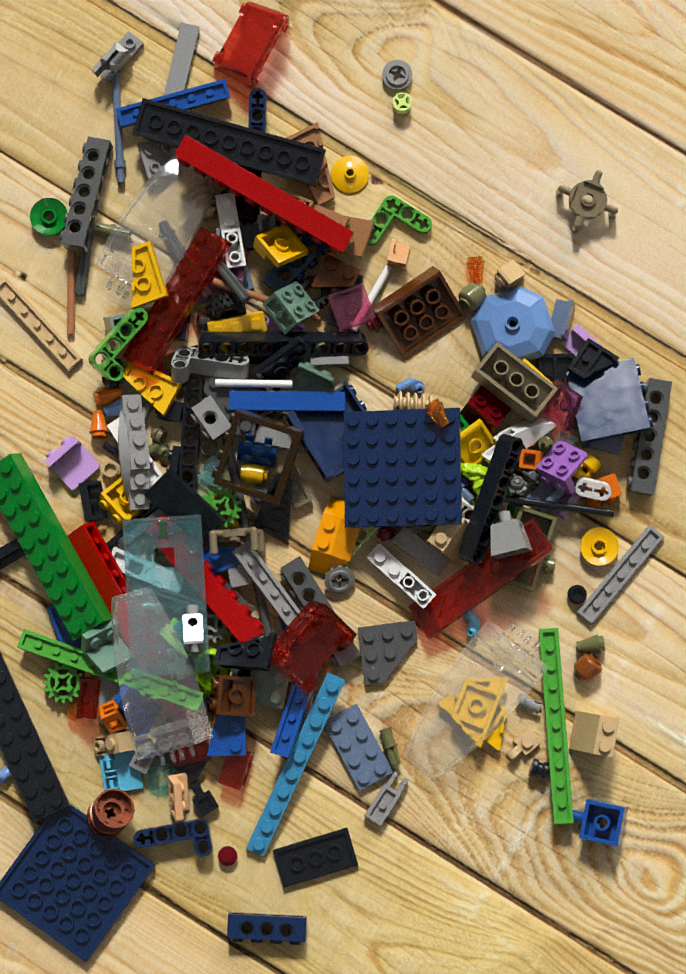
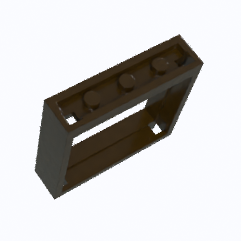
M238 408L236 412H232L229 423H232L230 431L226 430L223 441L226 443L224 449H220L217 457L220 462L218 467H214L212 473L214 478L213 484L279 506L282 502L305 430ZM240 419L293 436L274 496L222 479Z

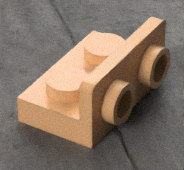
M186 773L167 776L169 808L176 821L184 819L183 812L189 810Z

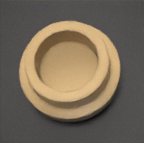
M113 460L106 461L101 467L102 475L110 480L117 478L121 471L119 464Z

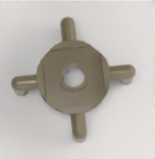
M601 170L595 172L592 180L580 182L572 189L560 185L556 191L558 197H561L563 194L569 196V208L577 216L571 228L573 233L579 231L584 219H595L603 211L609 212L608 216L610 218H614L618 213L617 207L607 203L606 192L602 185L599 184L603 174ZM583 196H592L593 203L585 204Z
M256 527L211 530L209 532L210 554H217L218 547H225L226 542H245L247 540L251 542V550L266 552L264 531Z

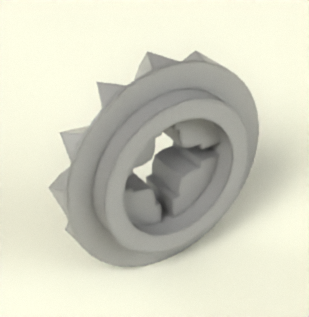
M393 60L385 65L382 78L385 85L390 87V89L400 90L406 88L411 82L412 70L406 62ZM401 69L400 76H402V78H398L394 82V75H392V73H397V71Z
M339 565L335 568L331 567V570L326 572L324 583L330 592L343 594L353 587L355 576L353 571L347 566L342 567ZM339 574L343 578L341 579L340 585H338V582L336 580Z

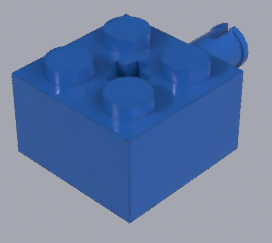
M586 799L584 812L573 810L574 822L581 823L579 838L621 846L628 807ZM605 818V821H607L608 824L603 827V824L600 823V820Z

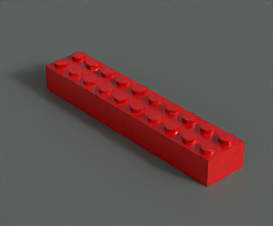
M186 134L174 154L178 158L177 162L186 168H189V166L194 167L193 171L203 178L206 175L211 177L210 181L221 188L225 185L228 187L227 191L236 197H239V195L244 196V201L253 207L256 204L261 206L260 210L269 216L275 214L278 216L277 220L286 226L289 223L294 225L295 231L304 236L306 233L311 235V240L319 245L325 243L328 245L327 249L336 255L339 252L342 254L345 252L354 236L353 231Z

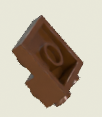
M215 675V679L211 680V690H214V697L209 702V709L212 710V714L254 717L257 678Z

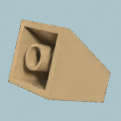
M462 518V525H438L426 543L457 565L461 560L459 558V549L468 522Z
M575 711L569 749L613 758L619 718Z

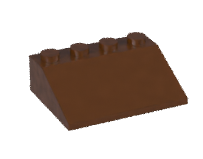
M434 266L371 307L372 312L381 322L382 328L404 359L467 317L441 271Z

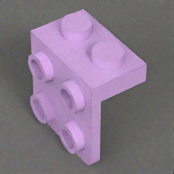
M73 435L72 437H66L61 442L62 446L59 449L50 451L46 455L47 459L45 460L49 467L57 473L71 490L79 487L78 483H83L100 468V464Z

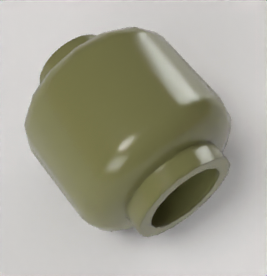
M467 284L459 292L458 302L466 311L477 310L487 298L485 288L481 284Z

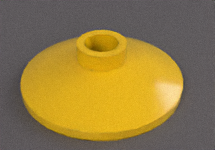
M345 156L333 165L331 178L338 190L344 193H356L367 184L369 171L366 164L360 158ZM348 170H352L354 174L352 176H348L346 172Z
M596 527L583 535L580 542V550L586 561L593 565L602 566L615 559L619 550V543L612 531L603 527ZM597 543L602 545L601 550H596L595 545Z

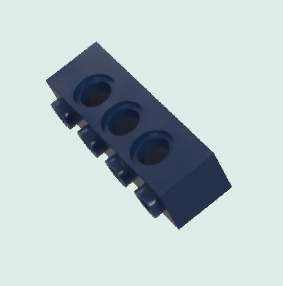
M306 234L300 241L306 248L311 245L316 246L317 251L315 253L308 252L306 256L299 258L304 261V264L300 267L293 264L294 261L278 268L274 266L262 278L263 283L273 292H276L295 281L300 282L305 276L304 272L308 268L313 269L319 262L317 259L322 254L325 256L326 253L330 252L327 249L328 245L325 243L319 245L311 240V235ZM283 272H288L291 277L288 280H282L280 275Z
M229 912L227 938H231L232 942H243V939H251L252 943H262V940H270L272 944H282V941H290L291 945H301V942L306 940L307 916ZM244 923L252 925L253 930L250 933L242 930ZM264 924H269L273 930L271 933L265 934L261 927ZM289 925L292 928V932L289 935L283 934L281 932L282 926Z

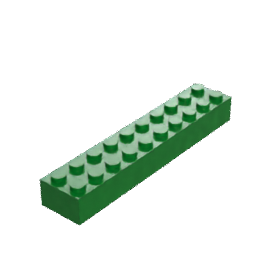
M21 453L7 455L0 460V509L73 641L82 639L83 633L112 620L113 617Z

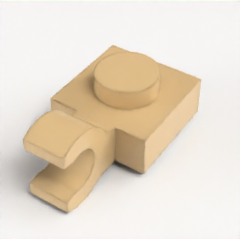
M527 728L513 740L516 746L506 754L510 759H514L521 751L526 756L540 742L530 729Z

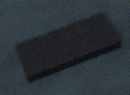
M170 468L144 494L146 498L201 547L209 540V532L211 530H219L227 521Z
M347 827L273 849L284 888L358 865Z

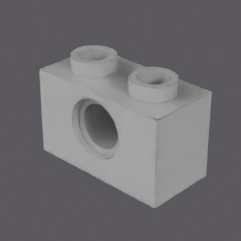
M211 395L191 408L193 413L190 415L196 424L201 423L204 428L201 431L207 440L211 438L214 442L223 436L226 430L230 431L231 424ZM213 415L216 418L215 423L207 424L205 422L206 416Z

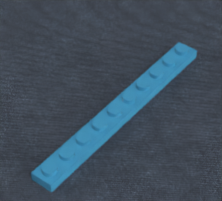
M327 672L298 734L290 759L287 758L246 849L261 856L265 855L345 683V679Z

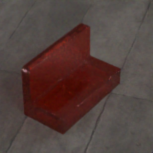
M81 678L76 717L96 719L101 680Z
M246 750V756H226L218 782L235 789L244 790L255 752Z

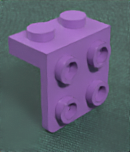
M562 440L557 441L536 466L540 480L546 485L554 486L560 492L565 491L572 495L576 488L571 477L588 458V455L585 451Z

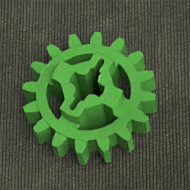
M217 486L215 487V492L208 490L209 496L203 495V498L215 510H218L216 504H221L225 500L224 506L226 510L219 512L221 515L227 514L230 516L226 518L225 528L229 521L234 524L233 518H239V515L236 514L237 511H242V508L238 507L242 503L241 500L236 501L238 494L232 495V490L229 489L227 492L224 487L219 490ZM217 494H224L221 499L216 500L212 498ZM230 498L233 500L234 510L229 508L228 502Z
M54 663L55 669L49 667L50 674H44L47 678V681L42 682V684L47 685L44 692L50 691L48 697L52 698L55 696V702H58L60 699H62V703H66L67 699L73 702V696L79 698L78 691H84L81 684H84L85 681L80 678L84 673H78V669L64 664L59 666L58 663ZM62 669L69 670L66 675H62L58 671ZM52 677L55 679V686L53 688L51 684ZM75 677L77 681L76 688L73 686V679ZM68 678L66 682L68 686L60 687L62 683L60 679ZM62 690H66L70 693L69 695L65 696L59 695V693Z

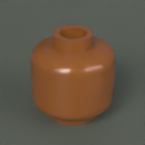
M587 653L583 654L574 663L576 671L574 675L582 682L584 680L592 682L602 672V661L593 653L590 655Z

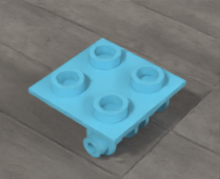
M137 750L99 756L104 791L115 788L122 791L143 788L141 772L129 766Z

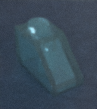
M220 449L200 467V472H197V483H200L201 488H215L216 486L222 488L213 484L214 478L212 477L214 467H218L220 462L217 459Z

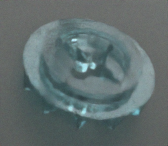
M165 762L151 765L146 774V783L149 789L156 793L168 792V781H162L158 786V779L153 775H160L162 770H164L163 773L166 779L167 776L176 774L174 768Z

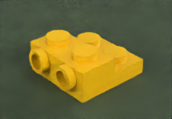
M286 225L274 227L270 231L258 234L253 244V247L263 259L269 258L277 268L304 257L308 253L306 246Z
M122 477L105 489L98 498L100 500L99 505L102 509H108L113 514L112 519L118 525L121 523L125 526L142 511H129L128 497L125 493Z

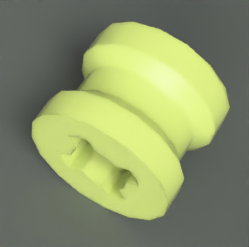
M398 93L393 98L392 107L397 114H407L411 109V98L406 93Z

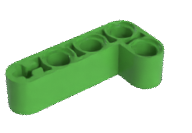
M143 308L130 309L90 353L88 358L90 365L106 380L119 381L122 379L124 370L114 358L146 323L148 314ZM135 313H139V320H134L136 318ZM124 325L128 328L126 336L121 334V328ZM110 340L115 342L113 350H110L108 347ZM98 354L103 357L100 365L95 360ZM112 367L117 371L116 376L113 378L109 373Z

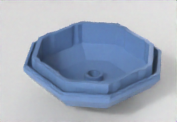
M520 285L486 296L487 298L471 319L482 356L485 358L498 342L521 360L525 358L531 361L543 357L555 335L544 297ZM511 321L516 322V326L510 327L509 323Z

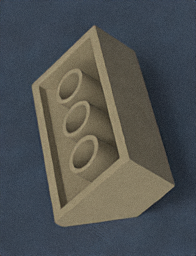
M498 342L471 375V378L530 423L535 420L558 390L555 385Z

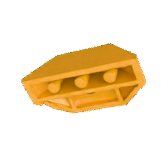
M330 497L313 543L308 570L326 575V572H329L331 567L343 566L350 562L360 528H345L344 500Z

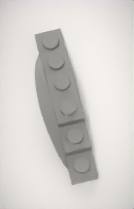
M141 394L122 395V409L119 414L118 451L124 489L128 497L129 511L150 509L149 499L144 494L150 489L148 434L147 430H145Z

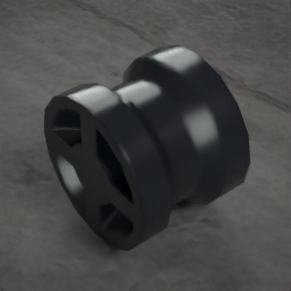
M534 758L528 776H535L539 780L544 781L549 763H542Z

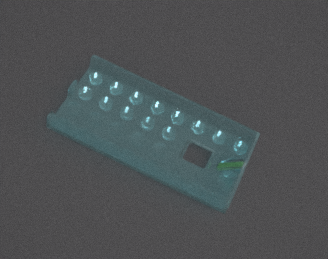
M201 515L123 520L131 677L210 672ZM173 547L175 567L155 568L154 549ZM187 605H198L199 614H203L205 652L185 653L183 615L187 614Z

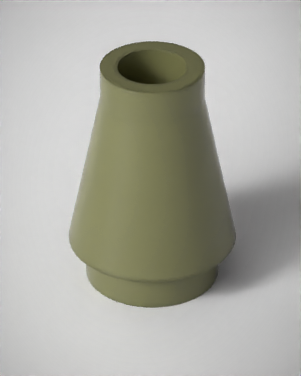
M597 634L584 640L576 641L578 653H601V651H605L603 635L598 636Z

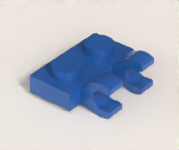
M246 433L244 443L239 442L237 461L274 467L277 449L272 448L273 438L265 437L263 446L253 444L254 435Z

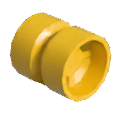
M587 451L585 452L588 458L572 476L575 481L581 477L591 479V474H595L602 466Z

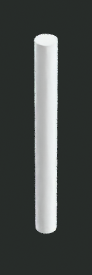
M385 265L350 329L357 332L390 274L391 266Z
M215 379V387L292 388L293 386L292 380Z

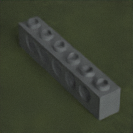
M88 136L87 142L83 144V158L78 163L79 174L74 179V193L69 198V213H66L64 218L65 229L60 234V242L67 250L84 253L88 251L113 151L110 140ZM93 157H98L96 161H91ZM94 174L91 179H86L88 175ZM84 192H90L88 196L82 197ZM85 209L83 214H77L79 210ZM81 227L78 232H73L74 228Z
M649 378L647 382H644L645 392L643 394H645L644 399L647 398L649 403L647 414L651 413L656 417V422L653 423L654 427L651 428L653 440L648 442L644 439V433L647 431L639 432L637 439L634 438L632 449L635 450V455L630 460L629 468L632 469V473L627 478L626 487H629V493L652 496L655 491L672 382ZM651 395H656L659 398L658 404H653L650 401ZM642 451H647L650 454L649 460L641 458ZM638 470L646 471V479L638 477Z
M299 556L281 567L282 572L280 576L285 583L289 582L292 586V589H290L291 594L295 600L300 599L303 605L299 607L305 616L309 614L313 620L310 624L316 632L319 631L323 638L320 641L326 648L331 649L333 654L330 657L335 665L340 664L342 667L360 656L359 650L302 558ZM300 574L304 577L303 584L296 585L293 582L295 575ZM306 591H312L315 595L314 599L310 602L305 601L303 598ZM317 607H322L325 611L324 616L321 618H316L313 614L314 609ZM328 623L333 624L335 627L334 633L330 635L326 634L323 630L324 626ZM336 640L344 641L345 648L342 651L335 650L334 642Z

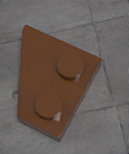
M326 253L311 288H353L361 269Z

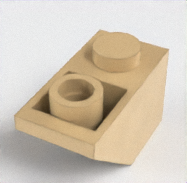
M511 260L497 270L494 277L496 279L495 283L500 289H509L525 276V272L514 260Z
M134 730L92 737L95 757L137 749Z

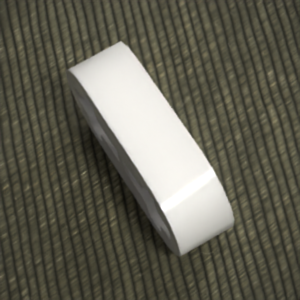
M581 477L575 482V491L582 497L604 501L611 496L610 485L604 481ZM586 483V486L591 489L585 488L584 491H581L579 485ZM602 487H605L607 493L604 492L603 495H600L599 491L594 489L601 490Z

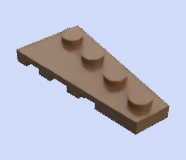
M318 122L287 137V139L324 149ZM326 156L323 160L316 187L307 185L317 205L320 206L335 199Z

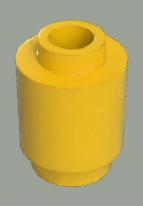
M247 463V465H242L240 480H244L246 483L263 485L264 481H268L269 470H266V466Z

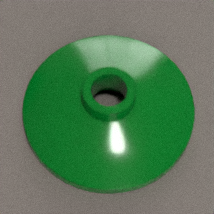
M43 198L33 205L30 212V221L37 232L43 235H55L64 229L66 225L64 218L68 212L61 201L55 198ZM52 215L53 220L48 221L47 216Z

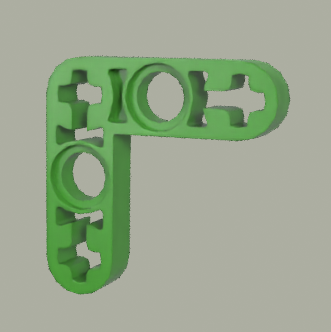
M387 196L371 219V221L375 222L374 227L381 230V232L377 230L374 235L376 239H371L367 245L372 246L378 243L393 218H396L420 234H426L431 230L432 221L428 216L399 198ZM392 201H395V206L397 208H399L400 205L403 206L399 211V215L396 214L397 209H395L394 207L388 209L387 202L391 203ZM410 210L413 216L411 219L406 220L402 217V212ZM416 215L419 216L417 219L418 221H427L426 225L428 226V228L424 227L423 229H421L420 224L416 221L415 225L412 224V222L415 220ZM384 216L387 222L385 225H378L376 218Z

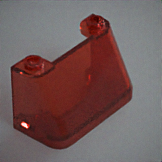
M248 1L242 4L239 13H241L221 51L216 52L212 61L215 62L214 69L255 89L259 82L257 78L262 73L263 66L278 38H281L282 32L285 33L289 27V16L283 12Z
M312 600L303 607L278 637L271 666L303 693L309 694L317 686V678L315 677L317 672L338 647H349L354 642L357 634L326 604Z

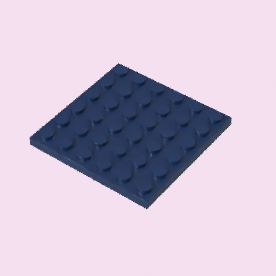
M460 408L344 412L345 528L462 525Z
M71 804V806L44 819L1 879L0 900L83 961L87 962L155 867V864L117 836L104 838L96 835L87 824L86 814Z

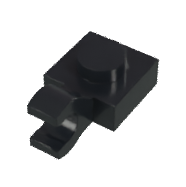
M198 780L190 785L197 796L192 801L202 817L219 807L211 791L207 790L204 792Z

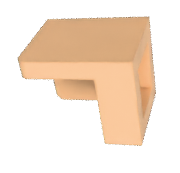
M392 239L387 264L405 268L410 246L397 243L396 239Z

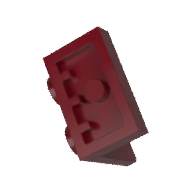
M481 385L461 410L460 414L470 424H473L480 418L490 434H492L512 408Z

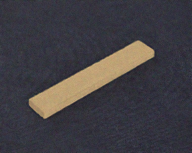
M5 276L0 281V299L63 367L70 372L83 359Z

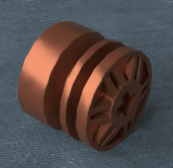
M117 788L101 792L87 811V824L91 831L104 838L120 834L134 816L135 808L131 797L126 792Z

